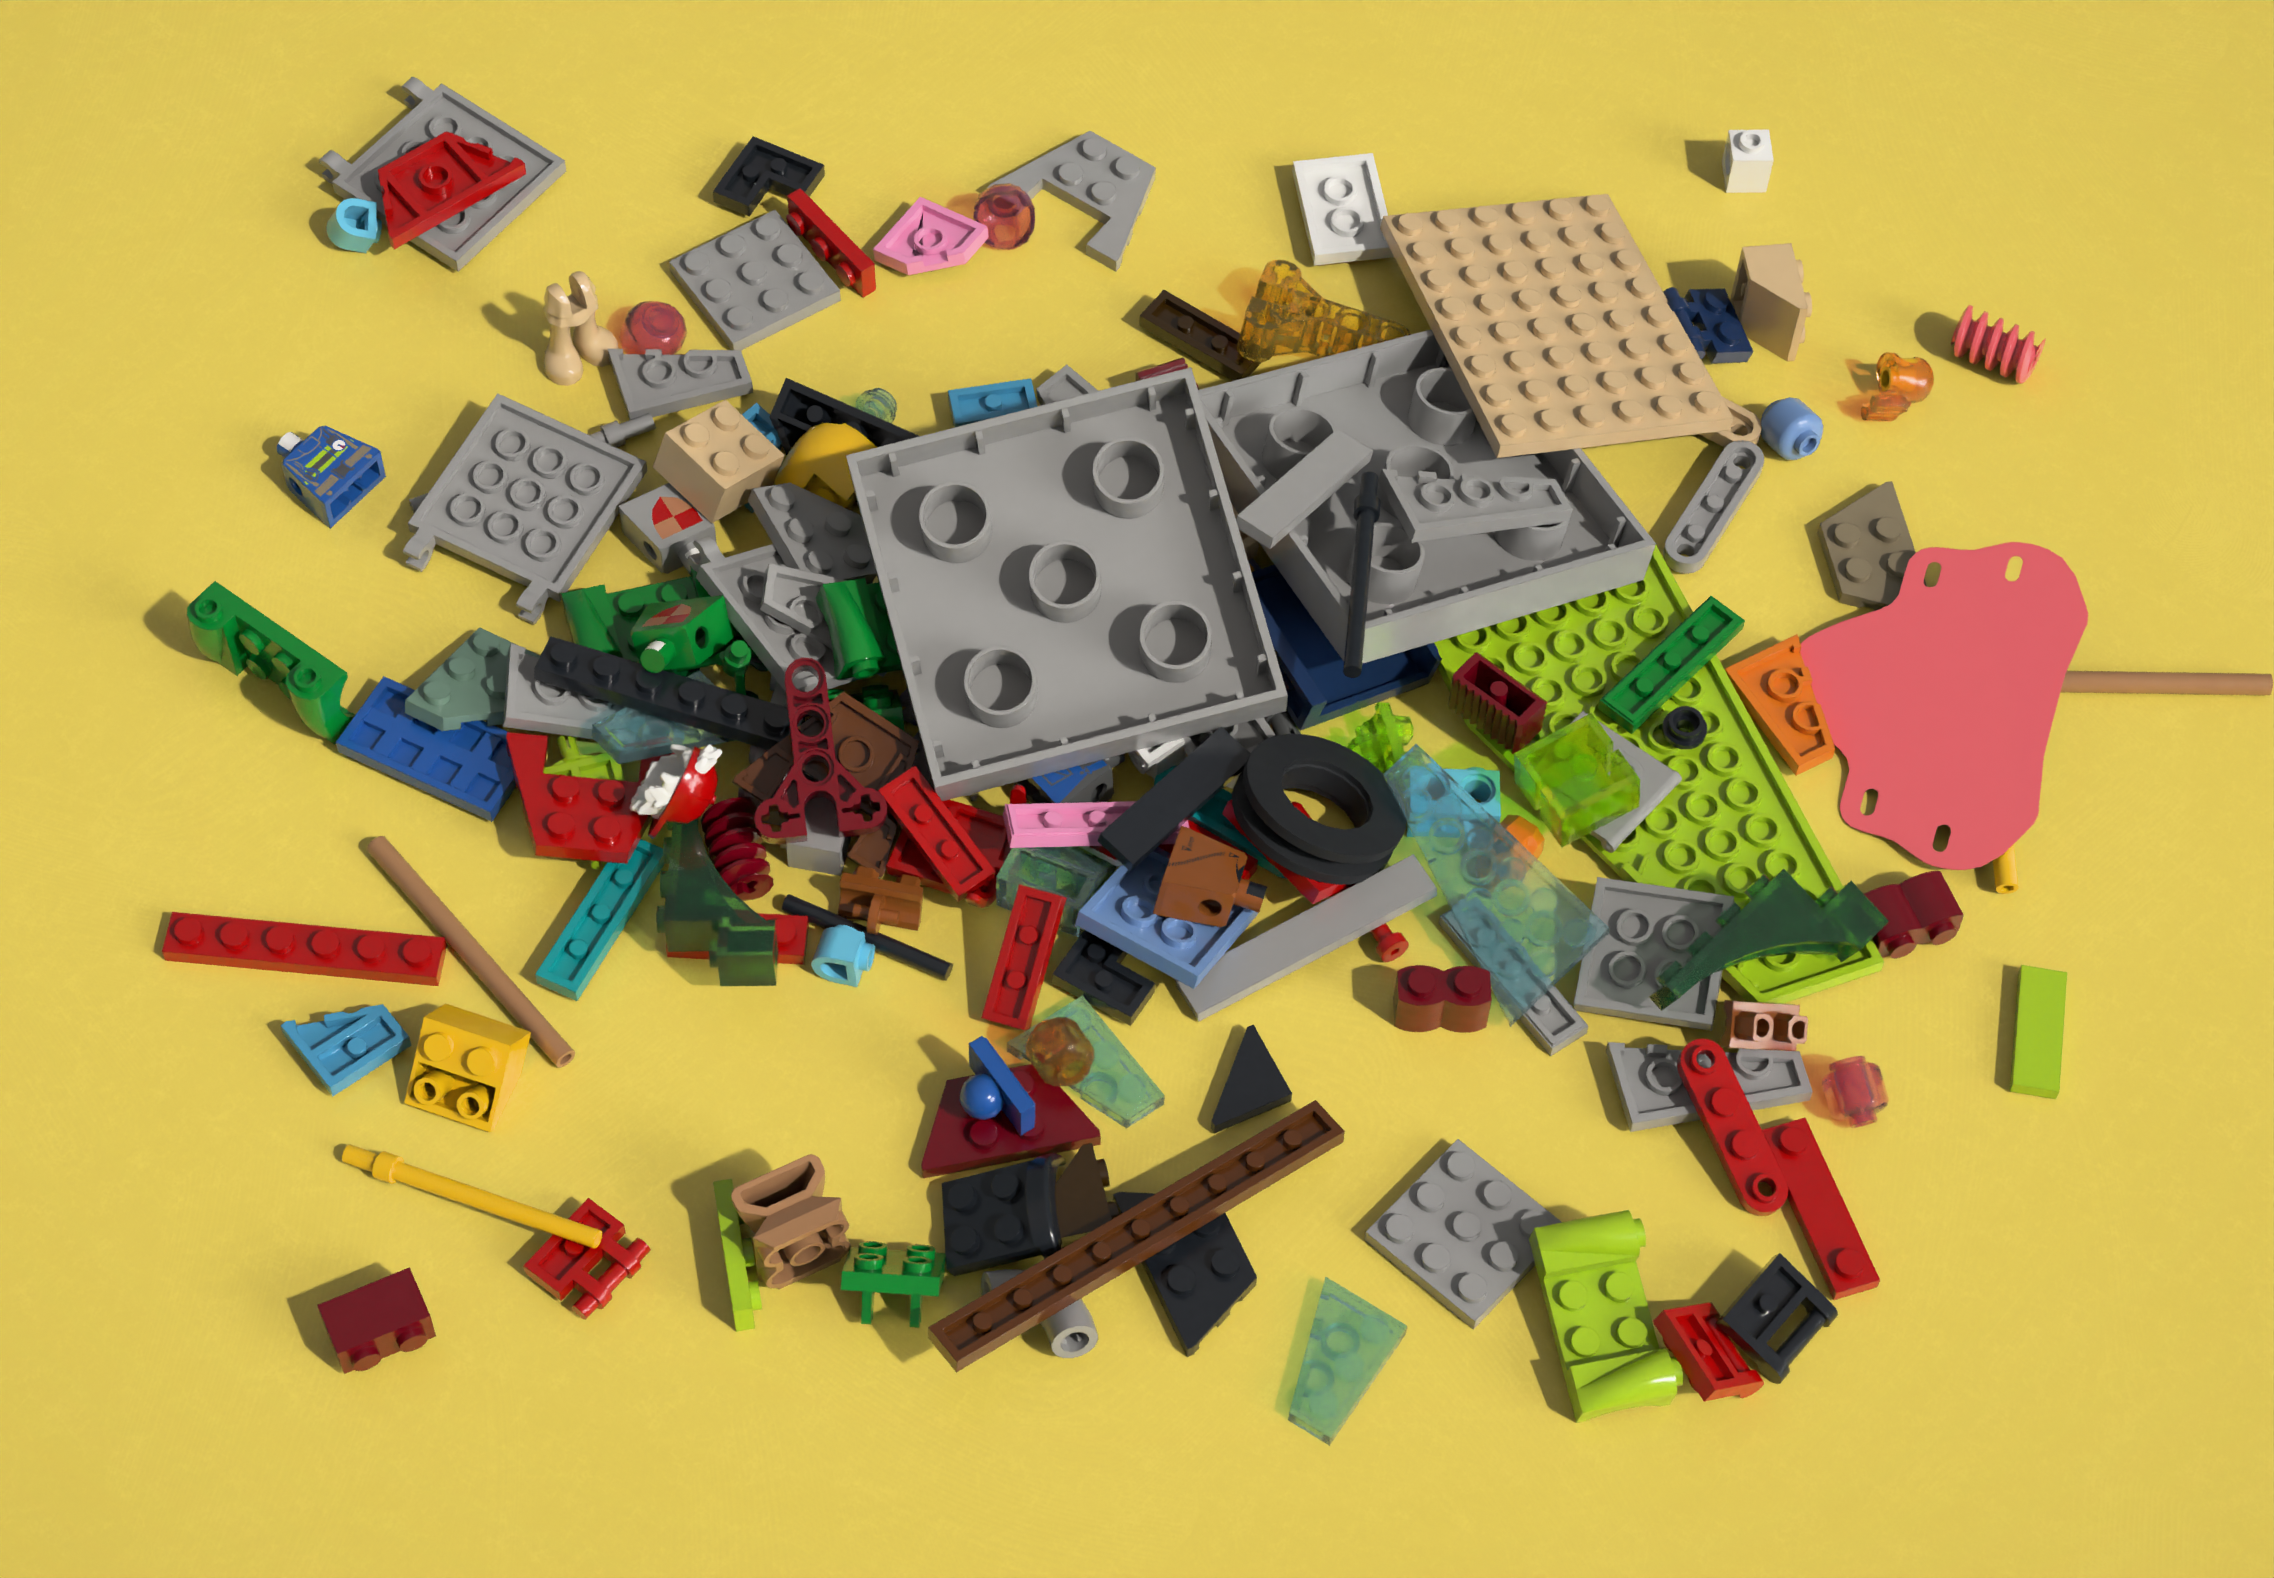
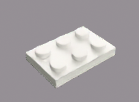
M1373 153L1293 161L1292 173L1314 266L1394 257L1380 230L1383 216H1388Z

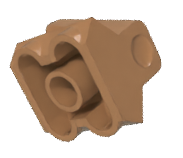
M806 1155L737 1186L732 1191V1203L737 1213L755 1234L753 1244L758 1280L765 1283L768 1288L779 1290L840 1262L841 1258L851 1248V1244L845 1235L849 1228V1223L842 1212L841 1198L822 1197L825 1184V1170L821 1160L816 1155Z

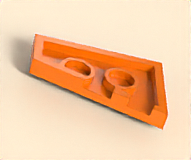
M1798 634L1724 669L1747 712L1795 776L1832 759L1835 751L1821 704L1817 703L1811 686L1812 677L1809 668L1805 667L1800 653L1802 646Z

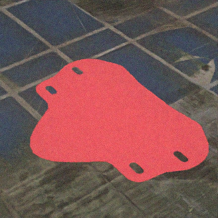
M2008 542L1976 550H1959L1943 547L1924 548L1916 552L1909 559L1899 595L1890 605L1832 625L1809 636L1801 643L1800 653L1805 667L1809 668L1812 677L1811 686L1818 704H1821L1834 745L1848 760L1849 773L1839 806L1845 823L1857 830L1896 842L1926 864L1950 870H1967L1986 865L2003 855L2035 823L2039 814L2043 760L2059 695L2067 669L2088 624V611L2077 578L2062 557L2049 549L2022 542ZM2013 556H2018L2023 560L2019 578L2016 581H2008L2005 578L2008 562ZM1937 562L1941 565L1938 582L1934 587H1927L1924 584L1927 567L1930 563ZM1868 789H1874L1878 792L1874 812L1871 815H1864L1860 811L1864 793ZM1941 825H1947L1951 829L1947 847L1942 852L1935 851L1933 841L1936 830Z

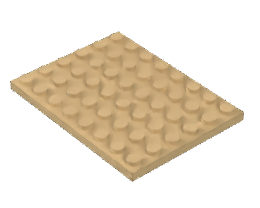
M1608 194L1383 216L1380 230L1496 458L1730 430L1734 419L1675 312L1667 304L1666 296Z

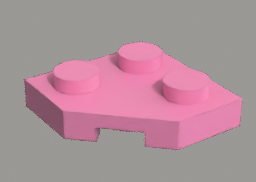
M919 197L873 248L875 261L906 275L963 265L969 261L989 238L988 228L986 225Z

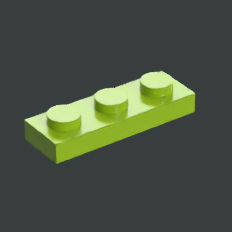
M732 1179L714 1181L715 1199L736 1332L755 1329L753 1311L761 1310L762 1304L758 1281L748 1282L746 1267L755 1266L751 1237L741 1239L739 1225L746 1223L739 1216L732 1203L731 1194L734 1189Z

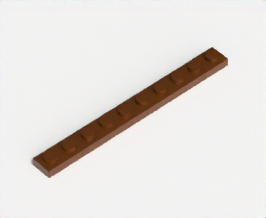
M1314 1100L928 1327V1339L957 1373L1340 1145L1344 1141L1345 1131Z

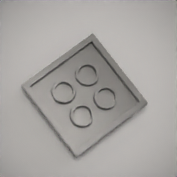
M776 210L669 261L672 275L731 350H743L841 301L840 289Z
M1597 877L1574 999V1009L1576 1011L1712 1031L1734 908V896Z
M1457 1139L1366 1231L1364 1240L1474 1330L1535 1266L1529 1242L1533 1229L1535 1227L1561 1223V1221Z

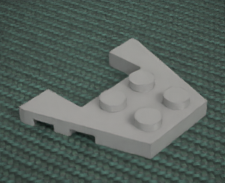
M1088 131L991 183L987 187V198L1017 215L1043 189L1105 225L1086 244V255L1116 272L1120 268L1126 246L1130 243L1133 228L1138 216L1142 213L1154 183L1156 167L1094 132Z

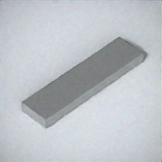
M1337 429L1237 515L1236 521L1239 530L1271 549L1371 461L1373 450L1340 429Z
M1476 894L1440 916L1439 925L1475 967H1480L1490 972L1491 987L1550 1056L1587 1034V1023Z

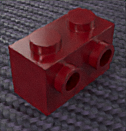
M410 1267L317 1305L344 1374L353 1370H368L376 1366L382 1358L399 1351H414L422 1347L428 1339L436 1337L431 1316Z

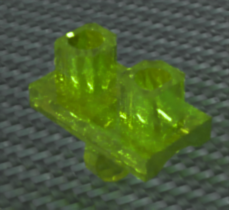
M1378 702L1375 705L1376 712L1374 716L1355 729L1357 737L1348 743L1347 748L1358 753L1376 766L1396 788L1400 782H1408L1410 768H1421L1425 764L1421 753L1408 752L1403 749V746H1407L1413 738L1414 728L1411 718L1393 715L1390 703Z

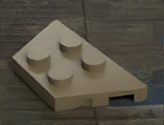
M1890 481L1885 482L1820 523L1817 534L1839 603L1858 608L1869 607L1876 611L1890 605L1899 595L1908 561L1916 552L1893 482Z

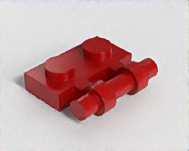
M587 1198L568 1219L601 1230L602 1239L599 1246L594 1249L552 1235L524 1264L525 1274L560 1301L573 1288L581 1292L583 1295L572 1306V1310L584 1320L597 1308L603 1309L612 1300V1291L626 1277L632 1278L641 1269L640 1262L651 1251L650 1247L640 1238H636L626 1249L617 1242L626 1233L624 1224L590 1198ZM604 1257L612 1264L596 1280L588 1273Z

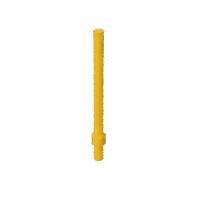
M351 1144L347 1145L343 1151L342 1161L344 1163L370 1171L374 1178L390 1184L399 1181L594 1249L601 1242V1230L406 1164L402 1157L382 1151L377 1154Z

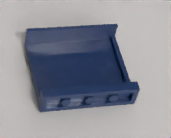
M1271 565L1252 572L1288 695L1286 710L1300 731L1427 685L1431 681L1442 660L1434 643L1363 663L1359 677L1349 678L1343 673L1344 661L1277 567Z

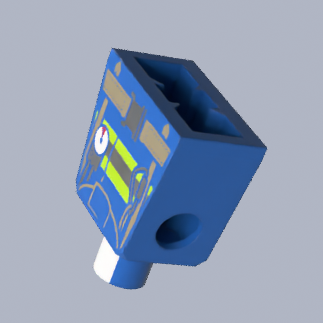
M328 426L318 427L305 440L293 432H288L279 440L277 445V453L284 457L281 466L287 487L330 529L386 477L380 450Z

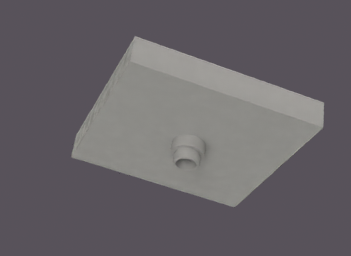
M1432 330L1198 390L1229 498L1238 514L1337 429H1340L1373 450L1371 461L1276 545L1269 549L1260 543L1343 661L1357 521L1353 517L1354 500L1360 493L1361 475L1365 472H1374L1378 475V478L1382 469L1397 470L1398 476L1416 477L1418 471L1436 472L1438 479L1459 480L1461 473L1478 474L1479 478L1490 482H1499L1501 476L1556 479L1573 511L1569 521L1411 543L1378 482L1377 497L1380 499L1381 506L1379 520L1374 524L1362 664L1644 580L1656 543L1582 449L1496 458Z
M1191 367L846 455L850 477L934 791L942 801L1217 730L1220 727L1224 728L1286 712L1287 691Z

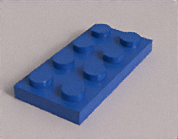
M383 676L336 741L338 752L492 822L516 788L511 758L508 757L506 749L508 731L494 725L487 726V723L483 720L462 722L461 729L441 731L405 713V700L415 691L414 689Z

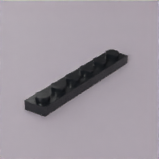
M550 636L534 668L535 680L769 750L790 734L787 707L662 670L659 673H651L641 663ZM805 717L799 721L797 727L805 722Z

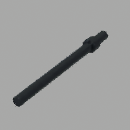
M1365 472L1361 475L1360 493L1354 500L1353 517L1357 521L1343 666V673L1349 678L1359 677L1362 671L1374 524L1379 520L1381 506L1380 499L1377 497L1379 478L1374 472Z

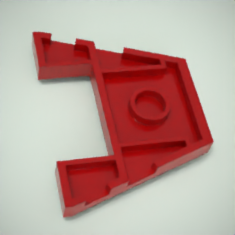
M507 732L506 749L508 757L511 758L516 786L520 791L523 812L535 855L627 864L651 821V815H638L637 812L630 810L631 799L636 794L637 788L641 786L640 783L645 779L650 763L659 761L661 756L675 754L670 747L642 745L638 782L544 774L548 736Z

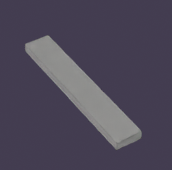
M1413 854L1376 873L1365 881L1357 883L1226 952L1195 989L1175 979L1176 987L1199 1022L1436 897L1437 887Z

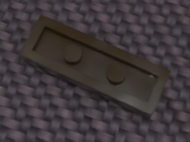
M1163 290L1140 315V327L1233 381L1249 377L1265 359V347L1166 290Z

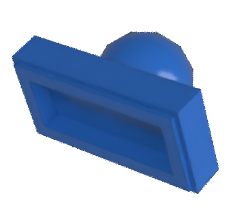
M981 1036L970 1042L969 1067L975 1075L970 1076L960 1090L959 1101L964 1112L974 1119L987 1120L995 1117L1002 1110L1020 1135L1035 1128L1034 1101L987 1038Z

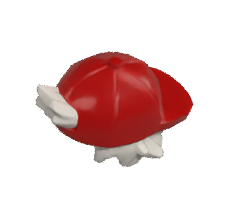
M671 744L670 749L675 754L661 756L659 761L650 763L645 779L640 783L641 786L637 788L636 794L631 799L630 810L637 812L638 815H652L653 820L648 831V836L651 839L657 836L665 822L688 824L701 817L710 804L714 805L717 797L715 791L718 782L714 765L722 754L721 749L712 747L710 744L702 750L696 746L688 748L683 745Z

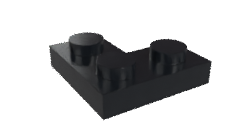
M753 136L713 190V199L717 204L750 217L769 189L787 196L801 188L810 197L825 176L824 165Z
M1086 930L1082 932L1052 974L1053 984L1129 1026L1133 1024L1155 993V983L1121 965V962L1128 953Z

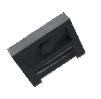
M1779 1253L1769 1260L1718 1319L1716 1324L1758 1364V1369L1765 1378L1772 1383L1780 1384L1790 1373L1789 1365L1821 1327H1829L1838 1316V1311L1818 1289ZM1801 1303L1806 1308L1807 1315L1781 1346L1774 1351L1767 1342Z

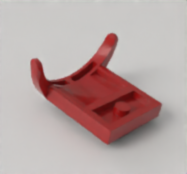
M1013 786L1010 804H1026V790L1023 786ZM950 799L945 800L943 803L996 871L993 879L974 892L968 893L964 898L969 905L986 908L999 896L1010 874L1019 848L1009 847L1003 816ZM902 829L886 865L887 874L895 877H900L903 874L916 876L921 880L920 885L951 894Z

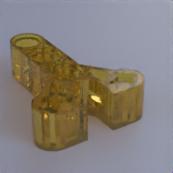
M1273 260L1265 266L1255 297L1252 296L1246 309L1237 342V351L1244 358L1255 362H1265L1276 355L1302 352L1327 357L1408 336L1411 333L1408 328L1398 322L1324 299L1301 277V271L1295 264L1285 260Z

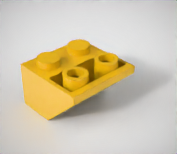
M445 1003L424 1016L404 1104L487 1132H492L521 1076L531 1032Z

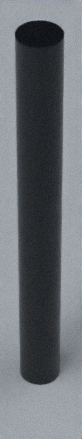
M788 894L784 899L782 911L786 913L808 916V922L824 929L837 925L850 926L857 931L864 932L866 943L874 944L875 951L945 981L951 974L953 964L882 933L878 932L877 935L867 933V927L791 894Z

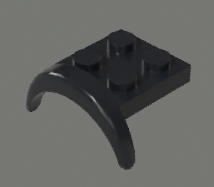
M1050 1153L1038 1156L1031 1161L942 1183L946 1270L955 1277L1040 1255L1045 1259L1064 1248L1056 1211L1055 1180L1058 1166L1066 1164L1065 1158L1057 1153Z

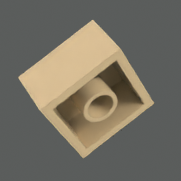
M724 400L666 432L653 468L706 519L714 523L747 504L753 488L772 486L785 455L727 400Z

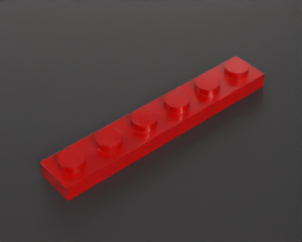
M172 912L162 953L165 961L439 986L447 944L445 937Z

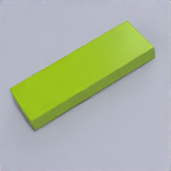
M2021 965L2017 984L2010 1092L2056 1099L2059 1094L2067 972Z

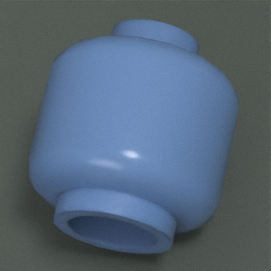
M1789 397L1774 401L1762 414L1761 437L1784 459L1797 460L1812 454L1818 448L1823 434L1822 420L1800 399Z

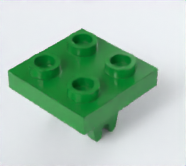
M861 1242L858 1247H851L842 1269L841 1290L862 1291L861 1324L870 1325L873 1319L875 1292L911 1295L910 1327L919 1328L923 1296L939 1297L945 1274L946 1255L945 1253L935 1252V1247L916 1244L907 1246L906 1250L887 1249V1244L882 1242Z

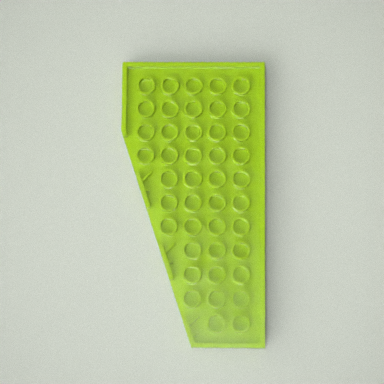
M1655 545L1644 580L1434 642L1442 658L1438 670L1449 692L1451 690L1453 674L1474 653L1478 652L1548 702L1541 731L1518 754H1511V749H1504V744H1497V739H1490V734H1483V729H1476V724H1470L1469 719H1463L1466 726L1517 776L1582 711L1681 775L1682 781L1653 809L1613 853L1606 851L1602 847L1600 840L1554 809L1552 810L1624 881L1734 896V908L1722 978L1746 1001L1787 1003L1882 970L1884 964L1882 956L1717 655L1706 663L1632 734L1598 709L1599 700L1693 613L1657 545ZM1681 706H1689L1698 710L1707 724V733L1704 741L1693 749L1676 748L1670 745L1662 734L1664 718L1671 711ZM1679 728L1682 732H1690L1685 728ZM1574 755L1567 759H1561L1560 763L1569 762Z

